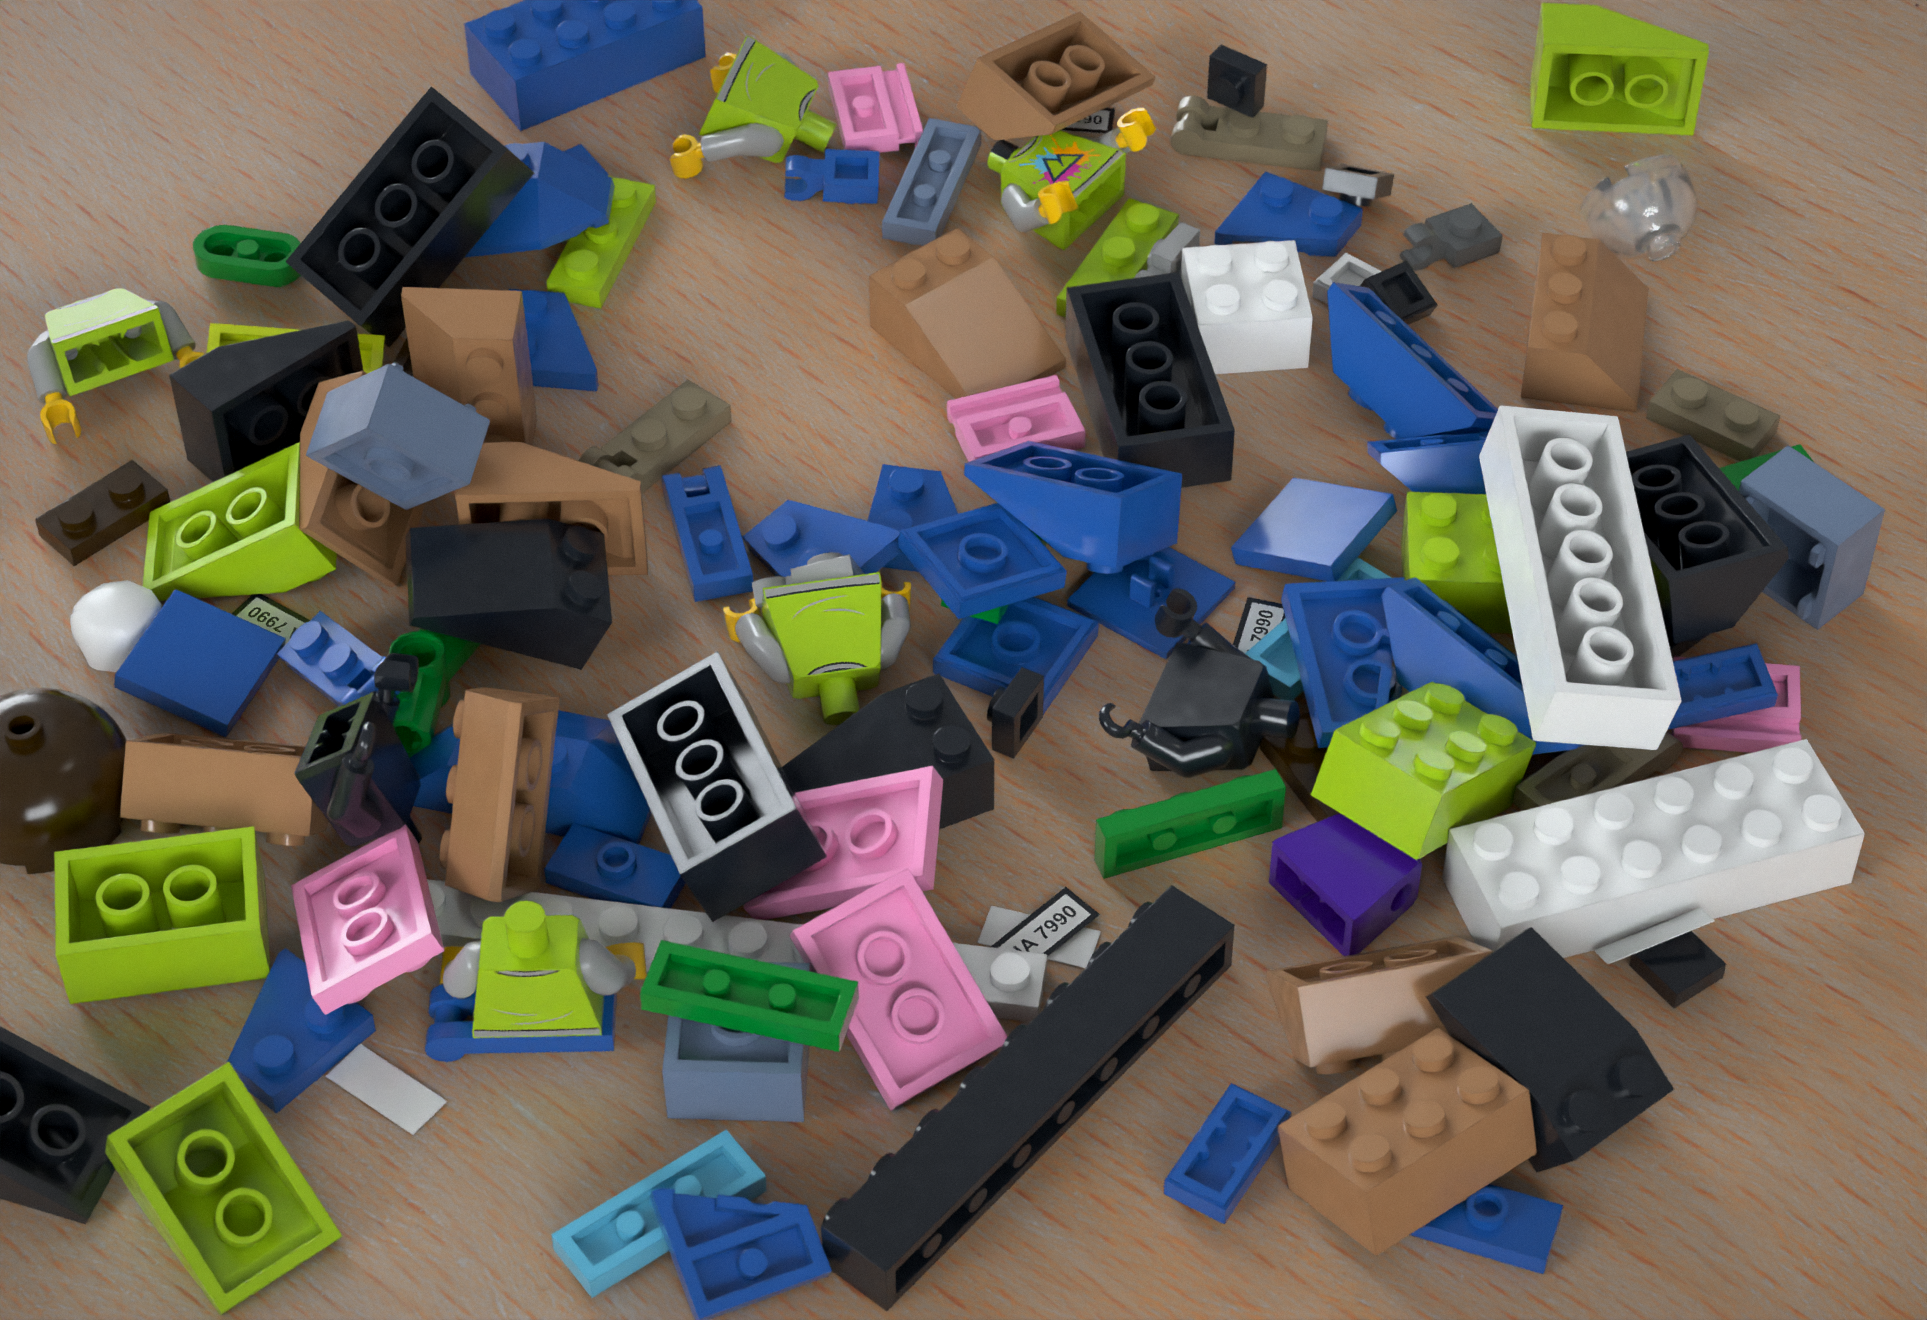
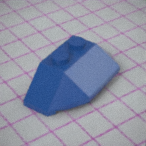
M546 142L505 145L534 174L464 258L543 250L577 236L588 227L598 228L608 224L615 187L612 178Z
M1336 282L1331 284L1327 291L1333 372L1350 388L1348 395L1353 401L1366 409L1373 410L1385 421L1383 428L1394 439L1490 430L1498 408L1387 307L1370 288Z
M1490 430L1367 442L1368 454L1412 492L1486 494L1479 455Z
M1416 577L1388 585L1382 594V601L1398 683L1409 692L1430 682L1451 686L1463 694L1466 702L1487 714L1498 715L1508 719L1515 724L1519 733L1533 740L1517 656L1447 601L1439 598ZM1535 741L1537 744L1533 754L1573 750L1584 745Z
M558 710L545 833L564 837L571 825L576 823L640 844L652 812L610 720ZM453 723L435 734L429 745L410 757L421 783L413 805L415 807L452 814L453 804L447 801L446 786L452 766L458 764L460 739H456L454 736Z

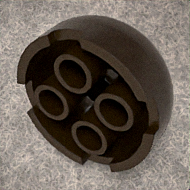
M28 688L0 695L1 864L25 866L27 874L55 871L54 852L109 845L121 834L120 823L124 818H120L127 739L116 721L93 701L69 691L53 688Z

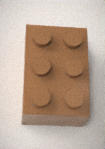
M1436 1028L1278 1125L1288 1188L1375 1256L1537 1154L1529 1090L1440 1028Z

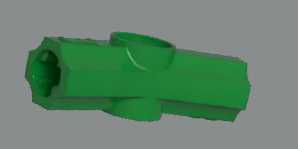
M421 628L419 631L400 635L392 642L389 654L414 655L419 660L418 677L414 691L412 693L400 692L396 696L400 700V705L393 724L409 758L432 742L440 709L450 698L449 681L479 647V643Z

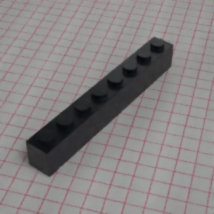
M1173 885L1153 903L1148 901L1142 904L1132 916L1128 928L1112 943L1109 941L1102 943L1092 954L1086 969L1070 984L1067 982L1060 984L1048 998L1045 1008L1028 1025L1020 1024L1014 1028L1006 1038L1002 1050L985 1067L977 1066L972 1069L962 1081L958 1093L941 1110L933 1109L929 1111L917 1125L913 1137L897 1153H887L875 1164L870 1172L868 1181L849 1199L843 1197L831 1206L822 1221L821 1232L822 1246L832 1272L888 1311L1231 967L1235 925Z

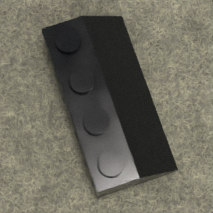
M1690 434L1627 451V460L1666 634L1676 644L1683 641L1701 640L1709 634L1733 628L1789 559L1788 547Z

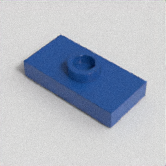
M1757 643L1673 661L1682 702L1667 730L1775 707L1778 694Z
M576 823L571 825L544 868L547 884L595 900L671 909L686 884L671 855Z
M1231 1083L1164 1180L1163 1194L1225 1224L1280 1142L1278 1125L1290 1119L1292 1112Z
M1488 1184L1410 1235L1544 1274L1560 1223L1563 1205Z

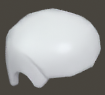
M128 580L103 583L82 596L73 608L70 625L75 643L83 652L88 665L100 671L117 672L161 610L162 605L150 589Z

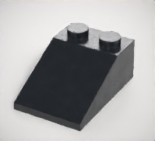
M348 320L219 346L170 374L169 377L187 460L212 482H215L299 443L300 433L318 383L363 371L356 326Z
M547 518L410 528L405 536L409 626L582 670L612 624L603 533Z
M939 673L882 693L782 766L795 793L933 766L943 779L939 830L994 809L995 760Z
M1532 927L1525 929L1426 996L1451 1037L1529 1090L1537 1154L1528 1160L1536 1173L1577 1160L1674 1090L1639 1032Z
M0 1026V1199L86 1224L116 1170L105 1153L107 1136L146 1113L150 1106Z

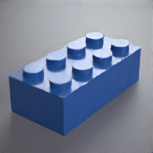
M523 0L464 23L470 74L520 131L706 57L703 6L697 0Z

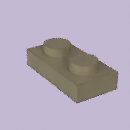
M1676 369L1649 401L1646 418L1684 436L1690 434L1695 441L1741 462L1757 457L1777 433L1780 415Z

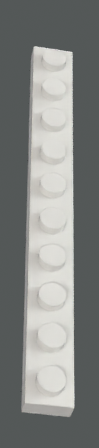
M427 879L443 947H464L467 943L481 941L482 924L485 919L504 916L506 910L511 905L527 900L540 904L545 910V915H573L580 918L588 938L598 941L604 947L619 943H644L647 973L661 940L763 962L805 963L789 937L791 932L802 926V924L727 915L712 922L709 916L702 912L530 892L503 902H493L445 886V881ZM953 943L996 1018L1031 1022L1040 1013L1047 973V954Z

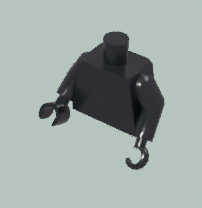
M1179 588L1171 590L1166 600L1167 606L1160 605L1155 615V625L1160 634L1166 637L1176 638L1184 635L1189 640L1187 644L1176 642L1139 724L1130 719L1124 727L1117 725L1109 714L1116 707L1113 703L1104 705L1099 712V721L1104 731L1114 738L1124 739L1128 736L1132 738L1131 747L1146 756L1150 770L1173 771L1185 778H1191L1214 770H1243L1249 767L1264 736L1292 739L1297 733L1300 719L1299 706L1296 701L1274 699L1267 667L1239 650L1207 622L1202 626L1193 619L1197 610V602L1194 596L1188 591Z
M399 653L388 654L377 667L374 674L375 687L378 688L377 691H372L368 695L319 715L294 775L346 845L359 846L400 829L405 824L418 844L422 840L421 833L410 817L421 786L420 778L393 727L400 705V700L394 696L395 691L409 693L414 691L419 670L417 656Z

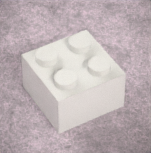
M1295 240L1182 248L1181 280L1215 374L1308 368L1313 316Z

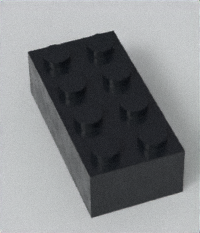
M431 86L285 262L371 335H385L384 344L390 348L406 328L401 298L403 287L439 288L533 176L534 172L508 148Z
M1179 272L1067 287L1065 339L1103 457L1181 473V488L1231 481L1235 429Z
M718 651L607 714L681 877L712 922L827 857L747 697Z

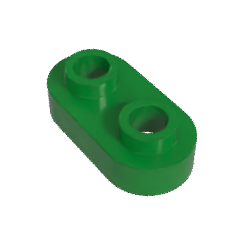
M216 225L200 232L193 241V252L197 269L203 275L210 278L270 287H283L301 276L285 262L301 243L296 237L287 233L233 225Z

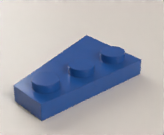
M1405 577L1285 584L1281 602L1318 748L1329 747L1335 729L1388 704L1393 654L1382 594L1388 585L1404 581Z

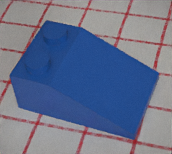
M1026 441L965 463L964 475L1063 557L1087 562L1086 567L1090 571L1106 574L1118 573L1127 564L1137 560H1149L1154 553L1177 544L1182 486L1181 473L1032 441Z

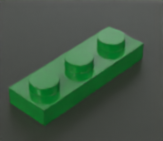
M1273 769L1252 776H1239L1230 782L1202 790L1182 792L1170 799L1134 809L1118 810L1109 816L1096 819L1094 861L1103 879L1282 829L1286 786L1277 770Z
M664 940L660 941L640 991L641 1010L836 1052L841 1050L859 999L857 981Z

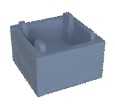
M394 362L327 392L306 456L408 510L470 484L490 420L478 414L474 406L470 404L462 405L405 373L403 367Z
M1789 445L1741 480L1739 492L1788 547L1789 559L1762 592L1815 629H1820L1864 594L1885 509Z
M768 962L810 971V963ZM668 1015L662 1069L668 1119L804 1122L810 1046Z

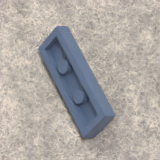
M929 118L883 218V239L924 246L941 237L981 146V130L978 127Z

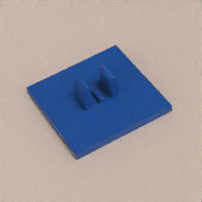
M1167 547L1154 553L1149 560H1137L1123 566L1121 572L1111 574L1094 572L1067 599V606L1088 618L1098 621L1099 624L1167 660L1176 642L1183 643L1187 639L1184 635L1176 638L1166 637L1156 629L1155 615L1160 605L1167 606L1166 600L1171 590L1175 588L1183 589L1194 596L1197 602V610L1193 619L1200 625L1235 589L1236 582Z

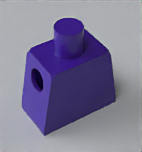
M1338 813L1281 836L1272 842L1269 884L1343 956L1359 954L1414 904L1418 897L1422 863L1420 859L1415 860L1341 813Z

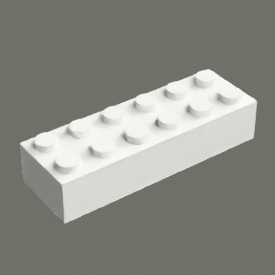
M1499 406L1480 452L1479 459L1533 741L1657 750L1682 700L1618 416Z
M1804 739L1449 829L1442 880L1475 944L1494 951L1525 929L1532 927L1563 958L1596 950L1699 907L1712 919L1849 884L1853 879L1865 833L1808 740Z

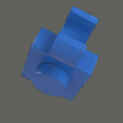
M825 149V160L811 159L802 155L786 157L785 176L800 177L801 179L789 178L785 180V198L792 201H803L812 197L816 192L823 191V202L878 204L880 151Z

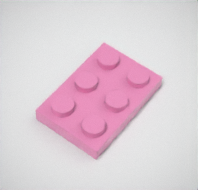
M933 766L796 792L795 794L827 857L745 903L744 909L753 919L768 920L834 908L906 868H909L922 891L933 890L943 779Z
M406 824L400 829L385 834L291 885L312 998L325 1015L345 1004L356 1003L364 999L373 989L405 972L420 969L432 957L444 951L419 845Z
M909 868L898 872L791 932L789 937L803 961L810 963V972L858 982L859 999L846 1035L890 1111L1002 1049L1007 1038L1005 1031Z

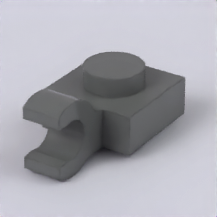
M1471 203L1426 218L1425 224L1417 223L1406 228L1403 235L1414 247L1400 252V258L1403 262L1407 260L1414 271L1422 270L1442 259H1445L1453 268L1499 253L1503 235Z

